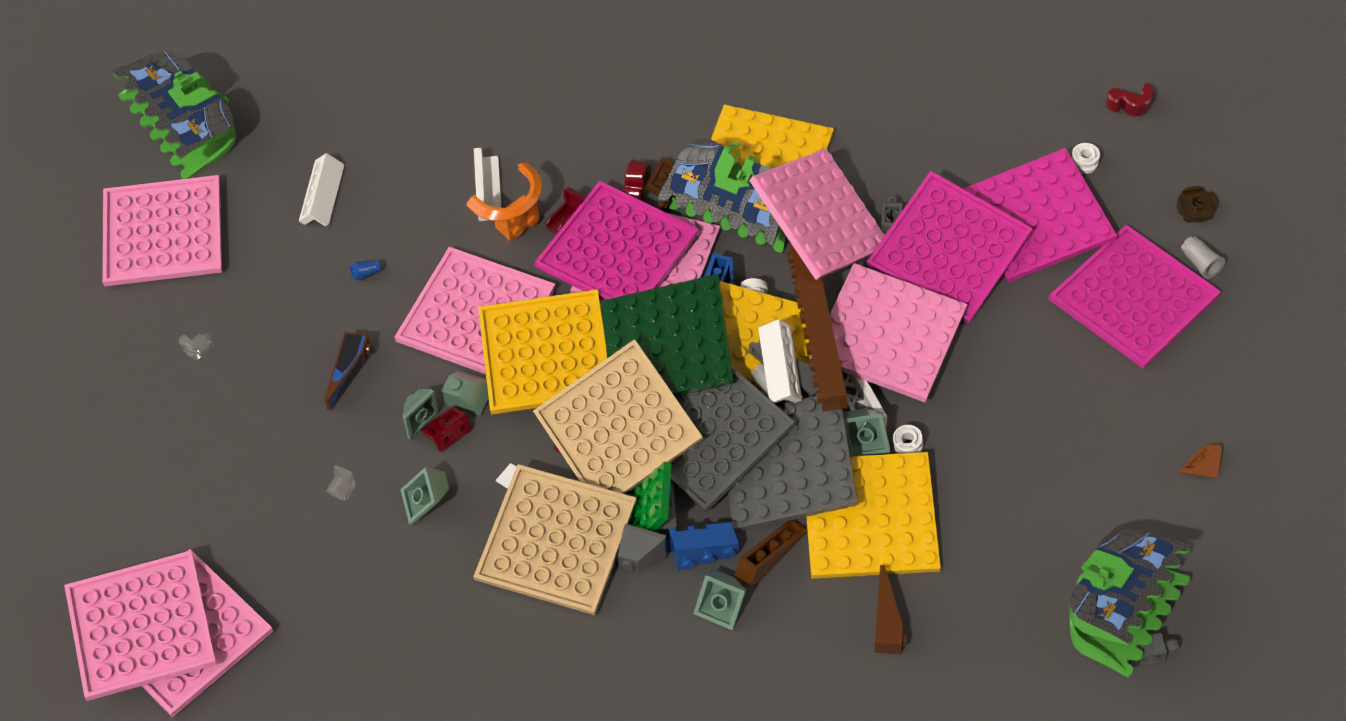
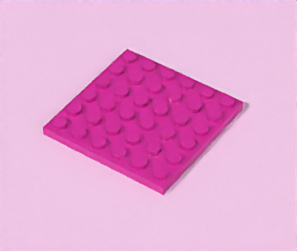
M1066 148L963 188L1033 228L1031 234L1003 274L1007 283L1117 240L1114 229Z
M930 171L870 256L867 265L885 275L967 304L961 320L970 324L1031 234L1033 228Z
M599 181L537 258L535 267L582 291L598 289L600 300L659 287L697 237L699 229Z
M1125 225L1116 233L1117 240L1103 245L1049 295V300L1144 369L1220 296L1221 291L1131 227Z

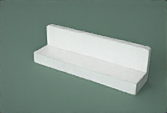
M474 148L476 196L489 206L501 208L498 156L483 157L482 148ZM478 216L479 221H488Z
M327 153L316 159L299 218V222L304 225L312 220H316L324 226L329 225L344 164Z
M778 319L759 327L769 400L777 403L787 399L796 403L801 401L802 397L791 327L789 324Z

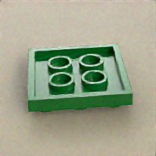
M664 461L635 488L633 497L637 498V503L632 514L634 517L632 526L655 532L668 520L671 463Z

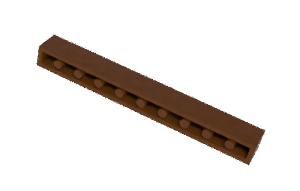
M790 243V252H787L788 263L793 264L790 267L792 279L796 278L793 286L795 294L799 293L796 301L798 309H802V312H799L800 322L805 324V327L802 328L804 340L809 342L806 343L807 356L811 355L812 359H809L810 371L815 372V375H812L814 388L818 387V391H815L817 404H821L823 412L848 408L847 394L822 278L815 280Z

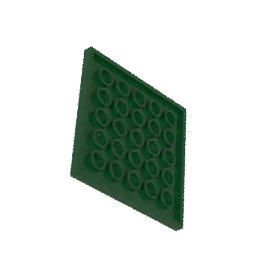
M718 274L601 301L607 358L635 339L675 397L735 384L721 283Z

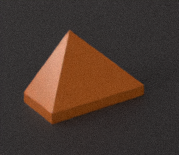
M1206 444L1179 471L1184 474L1218 478L1221 446Z

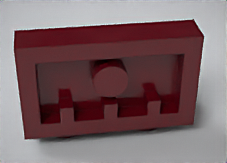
M452 406L424 426L421 431L425 437L434 442L438 451L443 452L472 430V426L466 414Z

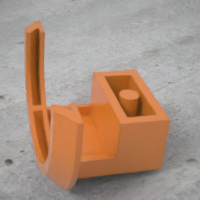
M528 162L518 164V170L530 182V190L527 196H521L506 208L489 206L476 195H473L466 204L477 216L494 221L495 228L509 241L521 236L524 231L535 226L540 221L538 199L542 191V181L538 172Z

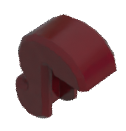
M1145 82L1140 95L1112 88L1107 93L1106 107L1113 112H1118L1119 108H1122L1126 114L1131 116L1144 115L1151 108L1154 89L1147 82Z
M633 159L628 163L622 192L642 201L646 177L651 174L649 162Z
M568 187L564 189L563 199L565 202L546 221V228L555 234L561 230L585 200V196L573 188Z

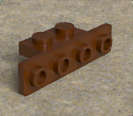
M661 157L644 189L658 196L670 175L674 163ZM660 200L656 208L665 210L670 200Z

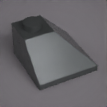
M628 524L624 525L618 552L619 566L628 571L635 570L639 572L666 560V535Z

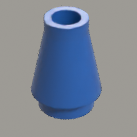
M378 260L354 262V264L350 265L352 278L359 281L381 271Z

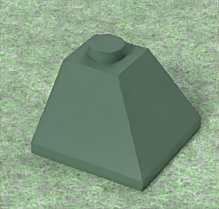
M462 370L450 374L441 390L445 405L454 406L457 409L479 416L482 415L489 401L487 379Z
M432 389L417 390L407 398L404 404L402 417L407 437L410 440L439 414L435 392Z
M870 409L843 412L850 456H868L891 451L883 412Z
M425 467L400 489L409 524L413 525L449 490L445 471Z
M713 569L705 575L693 614L733 630L746 589L734 577Z

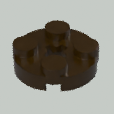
M1191 186L1185 188L1182 194L1179 195L1177 210L1183 216L1184 221L1188 223L1204 222L1214 217L1217 199L1211 191L1208 193L1204 191L1203 187ZM1194 202H1197V204H1201V205H1200V206H1194L1193 204H1194Z

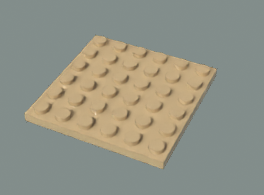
M635 339L533 410L580 482L622 494L628 493L641 484L664 461L672 462L704 439Z
M517 464L473 578L479 582L596 615L619 552L624 525H629L637 498Z

